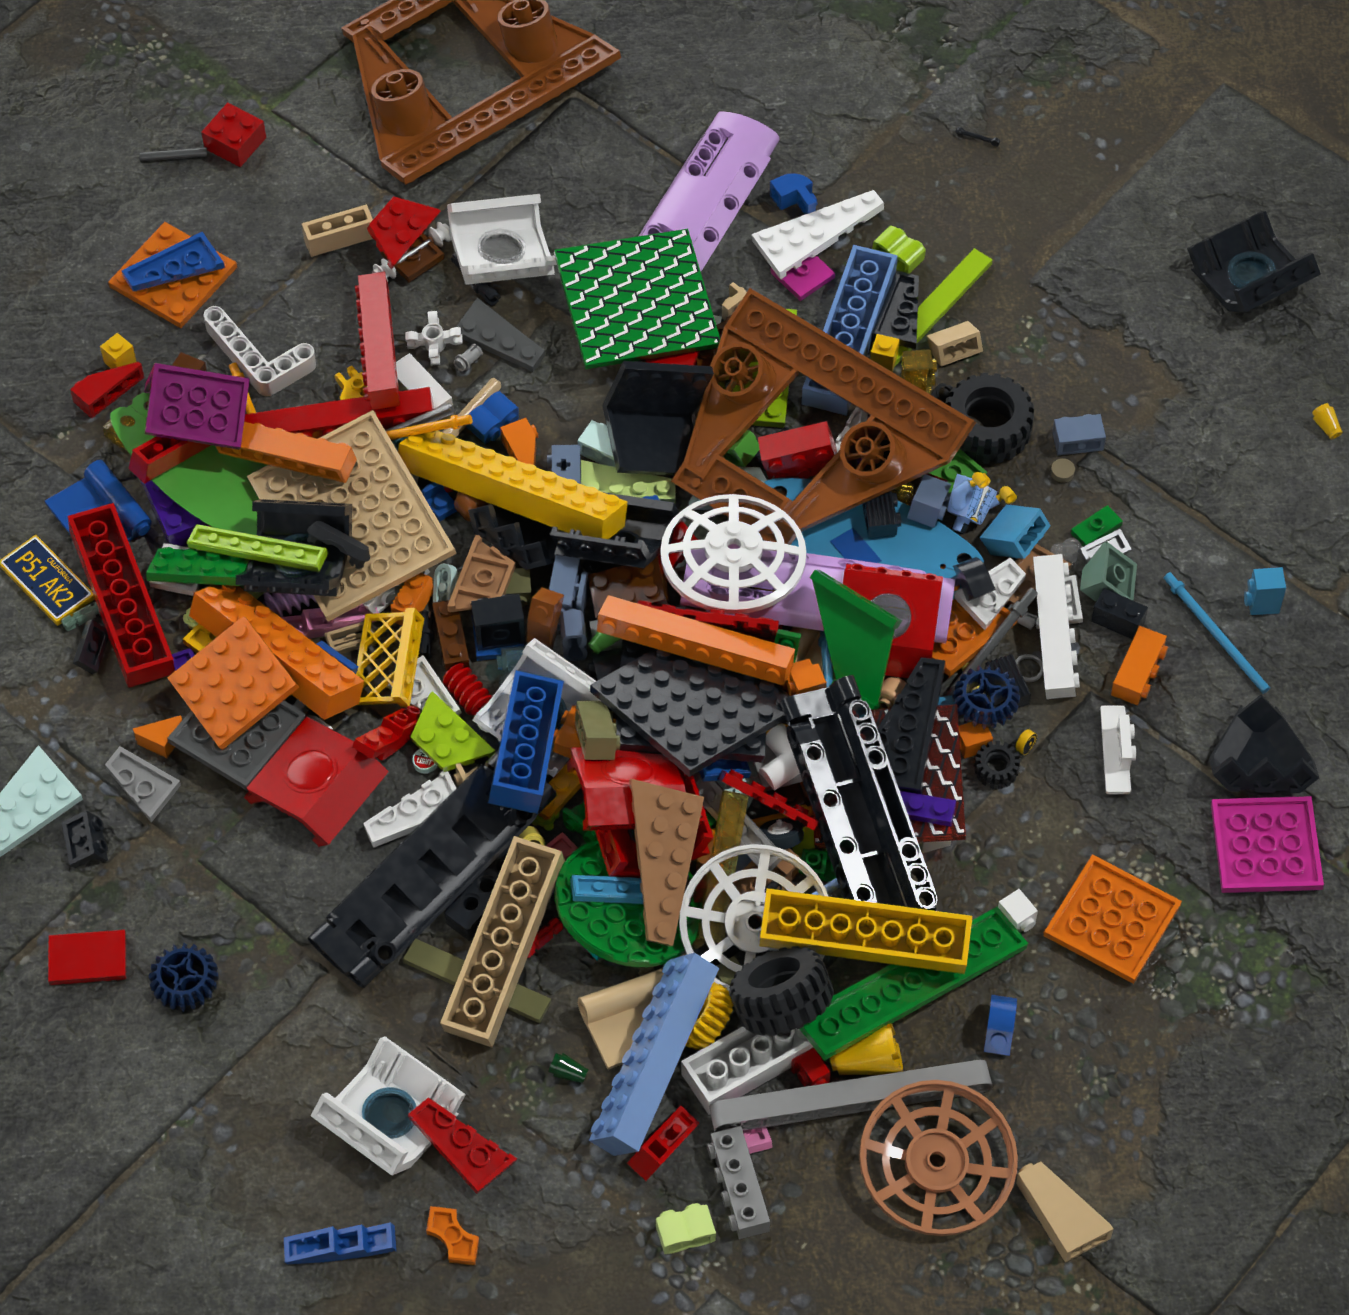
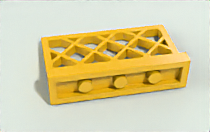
M406 608L405 612L365 614L356 675L364 680L363 688L368 685L372 691L366 697H360L358 705L398 704L400 707L410 706L424 624V617L415 608ZM397 620H403V626L394 632L390 626ZM372 621H382L383 625L372 633L370 631ZM389 629L393 635L382 644L377 638ZM398 640L400 642L399 648L393 654H390L387 648ZM376 641L380 646L372 654L368 655L367 647ZM385 651L389 657L378 666L374 659ZM394 662L396 664L395 671L387 677L383 670ZM372 663L376 669L365 678L363 675L364 668ZM381 673L385 680L374 688L370 682ZM390 684L392 686L391 696L382 697L379 693Z

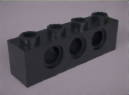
M510 845L445 910L444 914L447 925L468 941H471L475 936L492 891L484 892V890L494 888ZM470 906L477 907L474 910H467V908Z

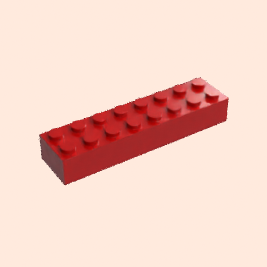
M114 503L67 516L70 535L127 687L137 686L174 673V659Z

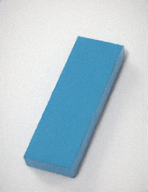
M572 875L570 879L573 901L643 904V895L640 887L641 878Z

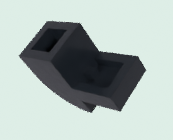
M975 557L953 565L956 575L951 579H956L955 587L961 585L967 602L996 590L987 568L979 558Z

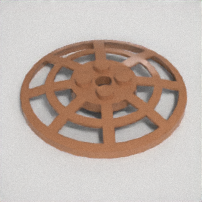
M927 1080L908 1084L892 1092L880 1102L864 1127L860 1141L859 1161L861 1174L868 1192L874 1202L887 1216L896 1223L925 1235L950 1236L965 1233L983 1225L1000 1210L1014 1186L1018 1155L1011 1128L1003 1114L991 1101L981 1093L965 1085L952 1081ZM943 1091L941 1107H924L909 1113L902 1101V1098L918 1092ZM954 1094L974 1102L991 1118L978 1127L965 1115L951 1110ZM893 1105L900 1120L890 1129L884 1144L870 1140L871 1131L877 1120L886 1109ZM925 1116H939L937 1128L928 1129L923 1132L914 1120ZM949 1118L964 1125L969 1129L970 1133L960 1139L952 1132L947 1131ZM904 1126L913 1137L907 1150L892 1146L896 1135ZM996 1127L1000 1130L1006 1145L1008 1168L992 1166L991 1150L985 1135ZM977 1141L982 1151L983 1165L969 1163L966 1148ZM867 1150L882 1154L883 1172L889 1185L876 1192L868 1173ZM940 1155L944 1160V1165L940 1167L933 1166L930 1162V1156ZM890 1157L905 1161V1168L908 1174L895 1181L891 1171ZM966 1174L982 1176L977 1188L970 1196L959 1185ZM990 1177L1006 1179L999 1198L983 1214L974 1202L984 1192ZM915 1183L919 1188L926 1191L924 1204L911 1199L902 1190ZM951 1191L959 1201V1203L951 1206L934 1207L936 1193ZM896 1194L906 1205L923 1212L921 1226L912 1224L899 1217L883 1201ZM965 1209L974 1219L969 1224L956 1228H932L933 1214H952Z

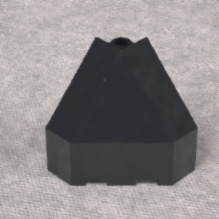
M493 504L468 510L474 534L479 535L482 539L485 538L505 556L512 557L525 570L555 562L556 555L554 553L557 546L550 536L553 527Z
M1262 694L1246 707L1240 706L1209 758L1213 776L1229 792L1254 790V792L1275 793V790L1301 793L1319 779L1315 761L1279 709L1276 706L1274 707Z

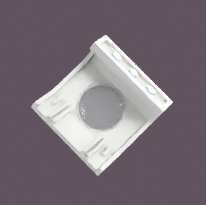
M540 194L459 202L447 205L451 240L466 285L555 275L554 265H557L555 256L550 255L540 223L538 206L541 203Z

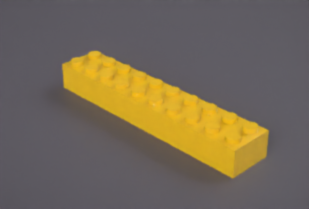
M440 431L409 436L399 443L398 453L411 474L548 526L558 527L561 531L570 533L571 529L575 530V532L580 530L583 536L609 539L625 527L627 501L619 499L616 495H609L598 491L594 487L579 484L575 480L560 477L554 472L536 468L535 465L517 461L514 457L501 455L492 449H485L475 445L473 442L464 441L452 434H445Z

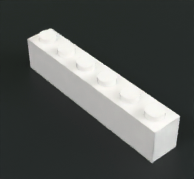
M1062 554L1033 557L1036 591L1038 592L1037 605L1046 699L1075 697V688L1080 687L1079 674L1073 672V665H1078L1076 650L1071 651V643H1076L1074 628L1069 629V621L1074 620L1072 606L1067 607V599H1071L1070 584L1065 585V577H1069L1068 562L1063 563Z

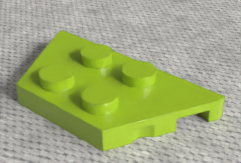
M433 691L429 694L412 732L411 739L439 768L447 772L456 769L455 764L461 763V765L466 766L474 763L475 759L485 756L490 758L495 753V750Z

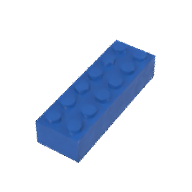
M515 670L488 803L538 814L564 681Z

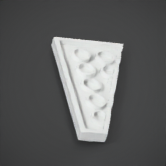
M874 190L865 192L856 197L752 234V242L778 277L782 279L786 276L788 270L791 268L797 269L802 265L803 260L808 257H815L839 240L838 237L844 232L850 233L854 230L853 226L859 222L865 223L884 210V202Z

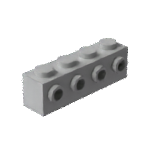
M739 1126L711 1133V1143L707 1144L710 1159H715L717 1167L714 1168L717 1183L723 1184L724 1191L721 1192L724 1207H729L731 1215L728 1216L731 1230L737 1231L739 1239L770 1232V1219L742 1127Z

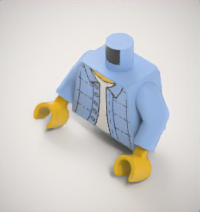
M976 472L972 475V478L957 474L947 507V512L957 516L952 529L966 534L970 522L981 525L989 509L999 505L1002 500L1007 504H1011L1017 499V495L1008 486L1002 487L999 490V494L996 495L997 491L988 486L991 480L986 473Z

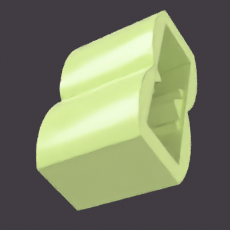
M691 1204L682 1212L668 1210L662 1212L659 1215L660 1217L656 1218V1229L664 1254L677 1253L688 1248L699 1247L716 1241V1231L707 1205Z

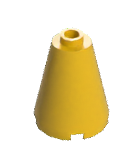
M890 1023L887 1026H883L872 1035L830 1057L833 1071L838 1070L839 1075H884L903 1072L899 1044L893 1038L896 1035L893 1025Z

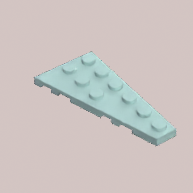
M39 745L0 793V857L83 800L79 791Z

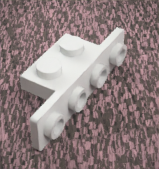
M1101 706L1100 716L1106 794H1130L1131 762L1136 760V746H1131V739H1134L1135 733L1134 724H1130L1129 715H1126L1125 706Z

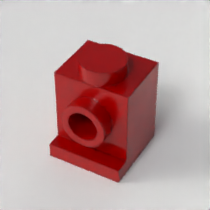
M814 1047L792 1059L791 1071L793 1074L797 1073L803 1086L830 1083V1070Z

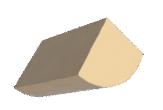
M969 321L927 335L931 352L940 366L983 352L980 331Z

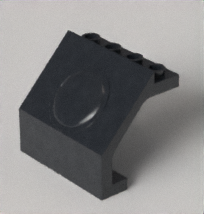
M606 493L616 495L619 499L627 501L625 527L611 538L603 539L583 536L580 530L575 532L573 529L570 530V533H563L559 531L558 527L553 526L550 536L557 546L554 555L645 568L661 554V544L665 530L679 511L674 502ZM676 525L670 535L669 544H671Z

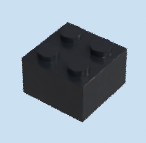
M504 594L501 597L480 598L476 601H471L478 651L526 643L524 616L519 594Z

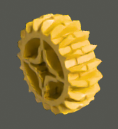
M715 982L712 984L685 1046L699 1051L704 1049L710 1043L715 1042V1038L720 1036L727 1021L730 1020L729 1016L733 1012V1002L729 991L721 984L718 985Z

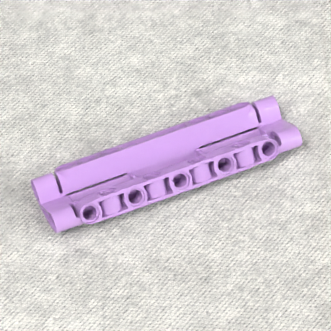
M718 112L639 236L688 229L699 268L702 271L769 163L770 155L780 140L778 134L766 125L749 117L731 112Z
M731 544L728 546V548L730 549L740 548L736 544ZM691 550L694 560L701 566L707 560L705 550ZM763 550L760 560L769 567L774 561L777 551ZM784 553L783 561L774 573L783 584L789 580L795 571L799 556ZM806 553L805 569L795 589L777 604L760 611L745 614L752 618H770L779 621V625L824 631L813 582L810 579L814 570H821L842 584L846 564H861L875 568L885 567L897 571L909 570L920 574L927 573L918 569ZM686 564L683 582L693 573L688 564ZM715 567L708 572L715 577L729 580L728 572L721 571ZM753 567L748 571L739 573V580L752 578L760 573ZM943 577L934 642L946 644L956 579ZM702 579L692 588L695 592L708 598L729 602V588L715 586ZM767 580L755 586H751L755 588L775 590ZM739 588V602L759 599L773 592ZM881 595L871 601L876 605L909 609L905 601L894 595ZM681 596V606L701 608ZM883 608L902 620L898 629H895L893 639L905 633L911 622V612Z

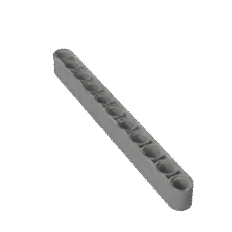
M973 1060L724 1099L710 1104L709 1109L714 1132L739 1126L744 1131L875 1110L880 1102L892 1092L919 1081H952L965 1085L979 1093L986 1092L993 1086L986 1061ZM943 1091L918 1092L902 1098V1101L905 1105L941 1100Z

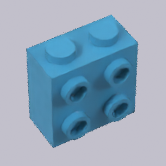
M1006 504L980 536V539L990 555L1025 559L1038 541L1043 538L1051 525L1040 508Z

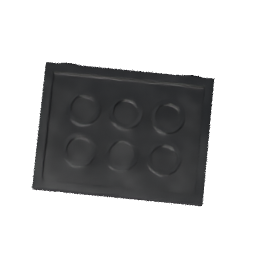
M623 361L602 404L617 473L675 476L684 462L696 423L694 411L714 375L712 366Z

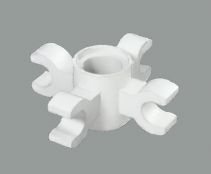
M437 311L428 312L429 324L423 328L422 333L409 331L405 333L408 349H415L419 346L426 347L427 351H429V359L432 366L440 365V352L444 350L446 344L460 345L463 344L461 328L454 327L443 331L439 325Z

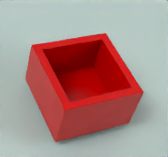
M228 102L201 132L204 148H207V151L238 167H241L266 139L263 120Z

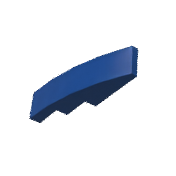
M391 1222L365 1228L362 1224L339 1230L334 1227H328L284 1237L286 1264L338 1261L396 1251L395 1226Z

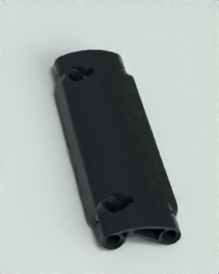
M496 751L485 762V765L481 764L327 915V922H323L308 937L309 942L341 973L360 987L365 988L511 844L513 837H518L557 796L556 791L549 783L545 781L538 814L528 812L527 820L519 816V810L511 808L508 810L507 807L488 803L498 751ZM370 942L373 943L374 945L370 949H368L367 945ZM380 947L387 949L389 954L387 960H382L378 956V949Z

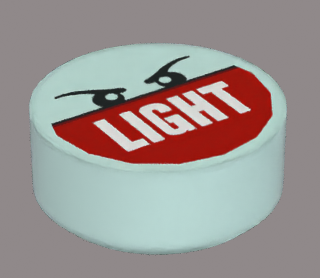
M421 749L414 753L413 766L416 771L428 774L436 769L437 765Z

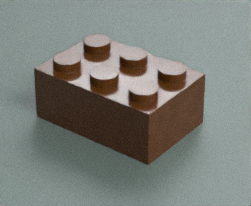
M658 557L645 568L623 565L588 575L595 618L597 620L598 613L608 595L637 603L638 600L648 601L652 603V606L671 605L667 579Z

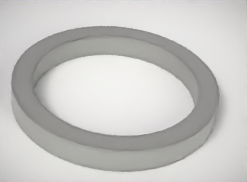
M1031 654L1019 656L1015 660L1017 664L1023 659H1033L1040 665L1041 669L1035 677L1027 678L1023 676L1025 682L1038 680L1043 675V662L1041 659Z

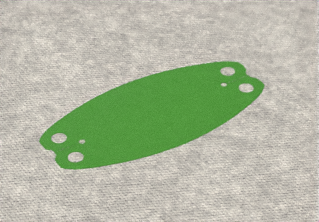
M149 393L137 395L133 398V404L128 407H119L110 413L111 424L130 455L133 449L156 437L144 434L147 410H145L143 405L149 401ZM123 416H131L135 419V424L127 427L122 425L120 419ZM211 445L152 479L173 501L211 527L252 535L257 534V512L252 511V502L259 500L247 476L267 466V464L220 454L216 446Z

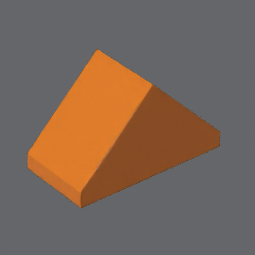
M181 715L133 728L137 745L168 758L175 747L168 743L167 738L182 721Z

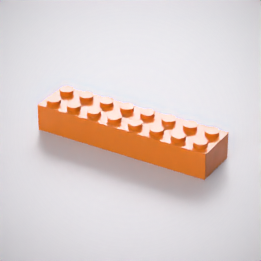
M211 585L194 592L189 614L191 618L218 637L242 616H245L299 686L291 695L324 720L359 704L364 680L247 591H244L243 588L231 585Z

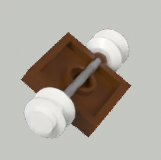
M437 222L436 229L429 227L428 237L422 234L393 269H390L387 265L388 259L384 252H380L384 258L381 259L382 265L374 264L372 273L385 271L386 278L391 277L394 279L396 278L397 271L408 282H411L444 260V253L437 246L442 247L443 240L451 241L449 226L445 223Z

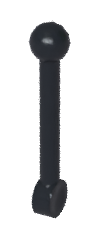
M962 127L956 128L957 135H966L991 143L994 147H998L1000 144V139L996 137L988 138L965 131Z

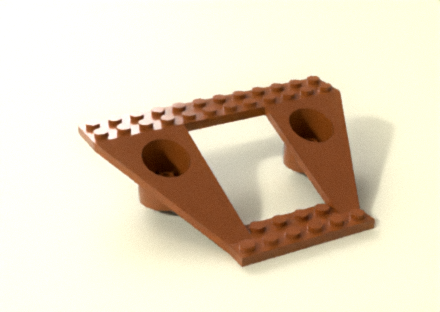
M389 0L341 28L343 35L354 42L382 168L405 185L432 171L445 161L451 160L457 154L468 150L474 144L505 128L513 121L522 118L535 108L541 107L547 101L558 97L564 91L576 86L581 81L595 75L598 71L612 65L621 58L618 49L595 34L551 16L549 5L545 0ZM451 2L458 7L521 77L453 118L426 89L420 73L409 69L384 42V40L392 38L403 29L411 27L417 21L427 18L438 9L446 7Z
M749 288L724 326L717 353L710 365L713 368L714 375L705 390L684 462L671 482L699 500L729 494L746 495L762 499L783 510L794 520L802 532L949 464L976 422ZM751 362H758L756 366H749ZM758 371L755 380L752 379L753 373ZM801 373L871 416L866 422H861L850 428L843 437L840 450L796 499L792 501L724 459L723 456ZM731 379V382L729 383V385H728L727 388H726V387H725L726 380ZM751 381L752 384L748 388H745V385ZM736 385L740 386L741 391L732 392ZM882 440L890 441L888 445H880ZM890 450V453L886 460L885 458H883L884 452ZM861 458L862 461L856 468L855 459ZM883 461L884 463L876 469V464ZM867 464L871 465L872 471L862 472ZM719 502L709 506L713 509L729 507V502ZM738 502L739 507L755 510L765 516L773 513L757 505ZM723 513V515L729 518V513ZM739 513L740 522L752 525L759 521L758 518L751 515ZM783 519L774 522L781 531L784 544L791 545L796 538L792 528ZM768 526L759 531L763 540L777 542L774 533Z

